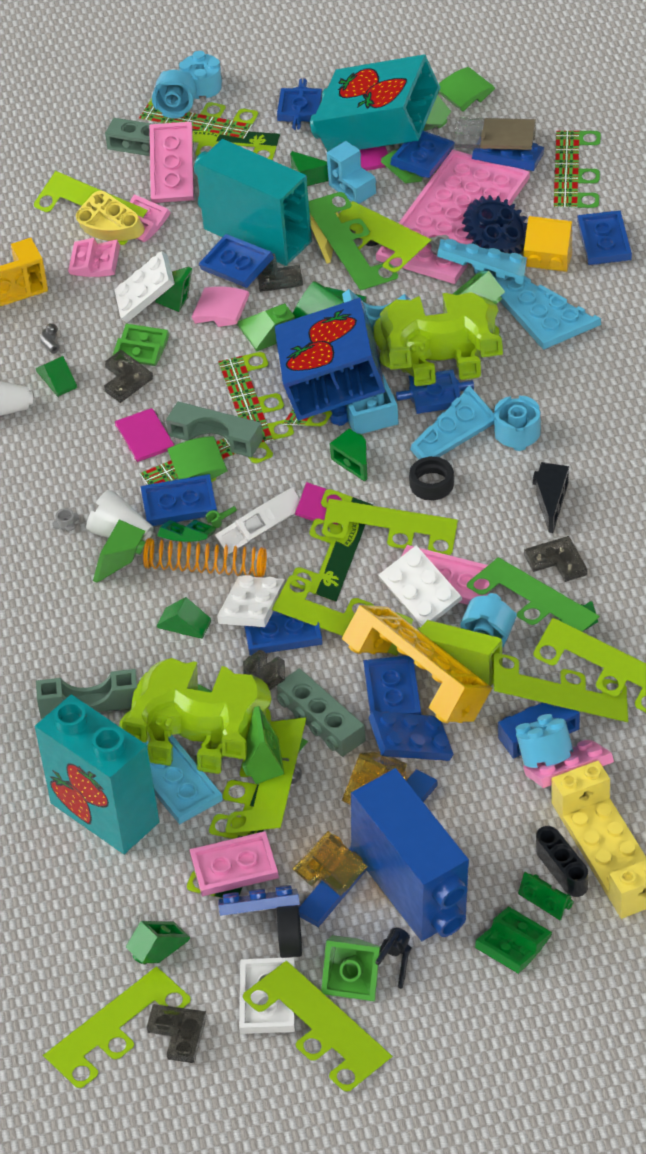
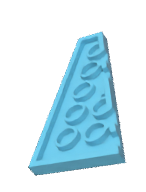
M474 268V273H475V274H477L478 272H480L479 270H476V269ZM484 270L490 271L505 291L501 295L502 300L500 302L543 350L601 325V318L594 315L592 317L586 314L585 309L578 306L576 308L567 303L566 298L542 285L536 286L526 276H524L523 284L521 285L515 283V278L506 276L503 279L497 277L495 271Z

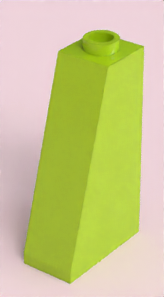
M427 620L421 628H417V630L471 672L492 686L494 683V654H502V639ZM503 658L499 659L501 666H503Z

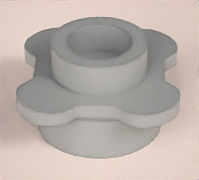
M439 235L429 238L431 239L429 242L431 244V252L437 255L440 240L449 239V236Z
M68 508L60 509L56 513V521L52 525L55 529L61 528L72 531L75 529V522L79 520V515Z

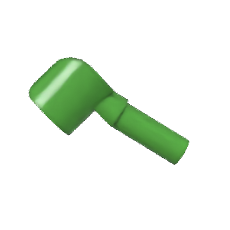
M233 506L221 513L215 510L209 511L206 514V520L212 526L219 528L222 525L221 520L236 512L237 509Z

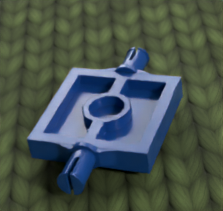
M302 78L299 79L298 87L281 88L277 121H293L292 128L296 130V126L297 130L301 128V121L310 122L311 116L316 114L322 101V89L306 87L307 80L303 78V82Z
M453 369L435 372L436 382L430 385L415 386L414 377L408 376L409 390L396 391L397 401L411 399L414 403L416 414L447 410L457 397H460L461 391H464L469 385L474 390L473 380L459 382L455 377Z

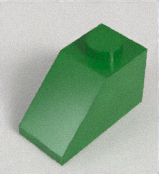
M189 266L172 271L174 285L159 296L155 303L177 312L181 310L189 295L192 268Z
M349 428L330 443L331 460L365 482L368 479L366 439Z
M140 921L126 948L133 954L134 960L141 964L160 963L187 943L190 936L174 921Z

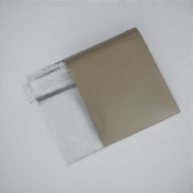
M460 117L459 121H455V134H457L455 148L532 150L536 134V119Z

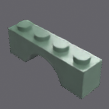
M179 401L166 419L168 435L170 437L188 441L202 434H218L229 441L232 453L251 458L263 440L261 422Z
M136 669L112 671L104 682L88 688L71 686L64 682L62 678L37 680V703L41 719L71 694L97 712L131 708L133 693L138 684Z

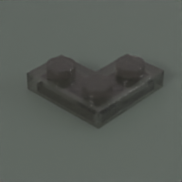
M275 253L273 254L274 259L257 276L260 292L303 286L300 265L278 268Z
M122 350L105 361V368L115 374L116 377L104 385V390L119 403H122L153 379L151 371Z
M569 536L524 549V556L533 572L556 565L564 582L587 576V567Z
M258 650L243 661V674L253 675L262 679L267 684L269 690L285 680V660L277 656L267 663V653Z
M153 1004L146 1026L147 1032L171 1036L167 1050L168 1060L195 1063L207 1015L206 1011Z

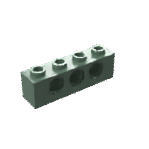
M113 118L105 132L107 149L150 156L149 125L151 123Z
M300 668L276 684L277 700L284 708L287 707L293 712L295 718L307 717L305 724L315 736H319L325 741L330 750L336 751L344 757L366 741L365 725Z

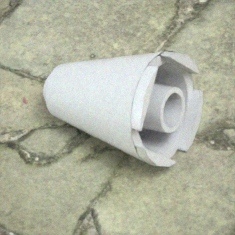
M0 381V416L28 410L29 405L33 404L32 391H29L26 386Z
M106 490L96 502L99 505L96 511L91 510L86 529L93 534L109 538L120 519L144 530L143 541H146L147 538L154 539L153 526L114 491Z

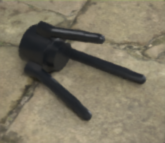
M392 928L381 945L380 955L375 963L380 965L387 954L392 956L403 954L398 988L402 989L408 956L412 947L408 945L410 935L405 930Z

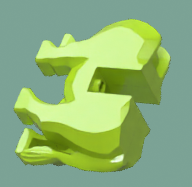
M473 292L460 295L442 293L444 313L425 316L420 296L412 300L396 299L382 310L380 317L373 326L374 338L381 350L380 363L390 368V370L400 369L402 372L409 373L414 377L415 386L430 385L436 382L434 363L427 362L426 359L438 361L454 358L457 360L459 378L461 380L479 378L481 376L480 355L481 357L503 355L502 337L499 335V328L495 325V318L499 310L494 302Z
M168 658L153 665L139 680L137 688L133 693L131 710L120 720L119 727L142 742H147L148 740L147 746L150 763L170 766L172 764L173 745L169 741L171 735L179 734L191 741L203 742L197 752V769L203 772L219 774L222 770V758L224 756L246 760V738L254 707L260 706L271 725V713L268 708L271 703V693L267 684L262 679L248 674H235L225 666H221L212 692L199 691L197 662L184 663L174 658Z

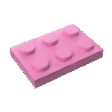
M584 740L579 742L576 747H573V752L570 751L571 756L560 763L546 766L545 762L537 763L538 768H530L525 765L523 768L528 778L542 788L551 786L552 777L598 760L602 766L613 763L614 759L612 752L593 740Z
M266 831L189 849L202 897L279 878Z

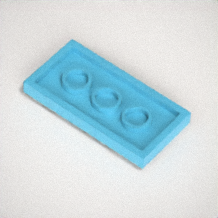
M171 735L169 741L173 745L172 764L167 766L150 763L155 796L180 825L223 801L222 793L206 774L197 769L195 761L174 736Z

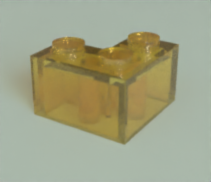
M380 752L360 753L342 801L351 805V792L394 768L405 779L407 763L394 757L381 756Z
M327 831L309 848L292 869L310 886H313L321 878L341 896L367 868V865L358 854L351 852L338 836Z

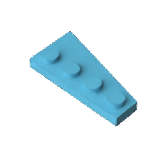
M453 239L440 240L437 257L461 265H466L468 262L476 270L484 271L489 269L495 271L497 277L505 279L506 276L515 278V283L523 284L527 257H523L518 253H504L495 248H481L476 244H462Z
M469 385L464 390V393L459 398L457 397L451 406L437 418V421L415 440L410 450L418 459L429 456L441 457L494 425V413Z

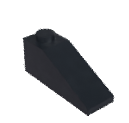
M541 462L539 471L534 472L533 485H536V496L548 532L554 533L569 485V466Z

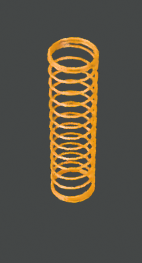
M147 538L143 550V564L148 569L151 566L157 569L160 565L163 570L170 566L172 571H174L179 566V569L183 572L188 566L190 572H194L197 567L200 573H203L206 568L209 574L213 573L216 569V572L220 575L225 568L227 575H230L233 570L237 576L241 575L242 571L245 575H250L253 571L255 577L262 578L266 570L267 553L265 547H261L258 551L257 575L254 569L255 546L252 549V564L248 574H246L245 570L246 546L243 547L242 567L239 574L236 571V545L233 550V565L230 573H228L226 566L227 544L224 547V563L221 572L218 571L217 567L218 544L215 545V562L211 571L208 568L209 543L206 544L205 564L202 571H200L198 562L200 555L199 542L196 546V563L193 570H191L189 563L191 542L187 544V562L184 569L181 568L180 564L181 541L178 543V560L175 568H172L171 565L172 540L169 541L168 562L165 568L162 565L163 539L160 540L159 561L156 567L153 565L154 539Z

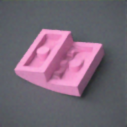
M135 194L130 200V203L148 210L143 218L138 216L145 230L140 237L136 238L146 242L160 229L171 212L167 208Z
M94 238L74 242L68 269L69 274L83 277L115 275L120 251L118 240L97 244Z
M206 287L193 312L192 319L195 324L215 321L218 327L237 324L250 294L246 290L232 287Z

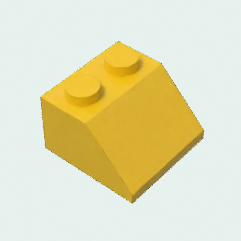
M529 216L524 245V257H527L526 267L567 272L572 257V221Z

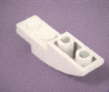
M293 487L236 520L233 524L215 534L214 537L223 551L225 545H228L229 555L233 552L235 545L239 549L295 514L300 498Z

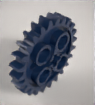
M491 195L487 199L481 196L479 200L475 199L473 203H470L463 214L462 224L465 225L463 231L469 232L466 239H473L472 244H476L481 248H495L504 253L520 254L524 251L527 223L524 222L527 217L520 216L522 210H515V204L509 206L508 199L501 202L499 196L495 200H493Z

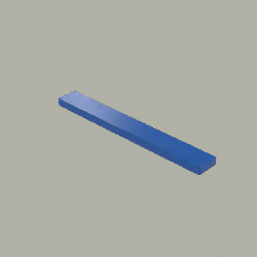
M417 769L406 780L423 802L438 786L435 778ZM351 846L299 907L300 918L318 928L367 871L351 851Z

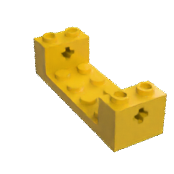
M32 238L12 243L11 249L14 262L0 266V306L48 291L43 258Z
M359 605L342 637V640L349 644L348 648L357 654H362V652L370 654L387 653L393 643L397 646L398 652L414 659L416 666L428 670L435 681L442 683L428 708L436 713L435 717L444 723L474 722L492 690L490 685L387 606Z

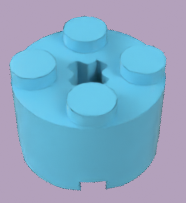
M195 51L193 55L179 63V70L190 73L196 84L194 99H199V96L205 95L206 98H210L220 92L222 76L219 59L205 54L203 51Z
M180 70L163 71L156 81L152 94V103L155 109H158L162 112L163 116L168 118H180L190 111L196 95V84L192 79V75Z
M510 396L500 400L494 410L495 439L516 451H523L527 446L535 443L541 435V412L538 403L527 396H519L517 399H511Z
M489 593L487 596L474 597L469 602L460 625L462 629L502 639L503 648L515 623L517 613L501 601L499 595Z
M552 714L541 715L537 718L538 721L530 724H520L515 728L523 763L527 767L538 768L537 763L545 762L546 766L555 765L568 759L571 756L570 751L573 752L566 721L553 718Z

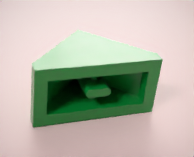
M294 151L290 153L291 168L306 175L307 186L329 181L327 161Z
M64 356L36 368V372L57 397L77 388V384Z
M185 597L165 608L157 628L203 639L211 623V618Z

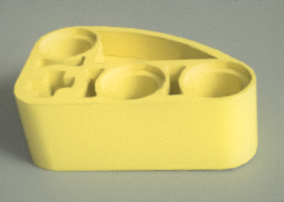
M104 191L93 193L76 213V220L84 232L101 240L126 241L136 239L145 230L143 223L133 210Z

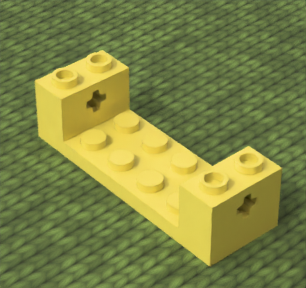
M599 760L552 777V805L619 917L622 919L646 910V856L610 799V778Z

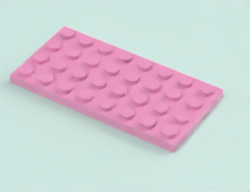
M452 150L399 221V224L427 238L447 235L449 239H453L458 243L472 244L473 239H466L469 232L463 231L465 225L462 224L463 214L469 204L473 203L475 199L479 200L481 196L487 199L491 195L493 200L499 196L501 202L508 199V205L510 206L529 180L530 172L515 167L474 160L470 154ZM428 243L402 268L455 284L470 263L467 262L466 265H461L437 257V255L431 252V244ZM382 245L376 253V260L385 262L395 251ZM394 258L389 263L398 267L402 264V259Z

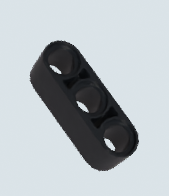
M543 826L539 828L536 832L537 856L567 894L573 897L583 896L588 890L587 866L555 827Z

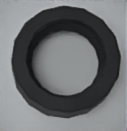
M432 456L421 458L414 462L409 472V483L412 493L421 499L433 501L449 495L454 487V470L452 465L443 458ZM429 473H437L444 476L445 479L438 483L429 484L421 482L419 477Z
M298 905L277 907L280 957H301L302 937Z

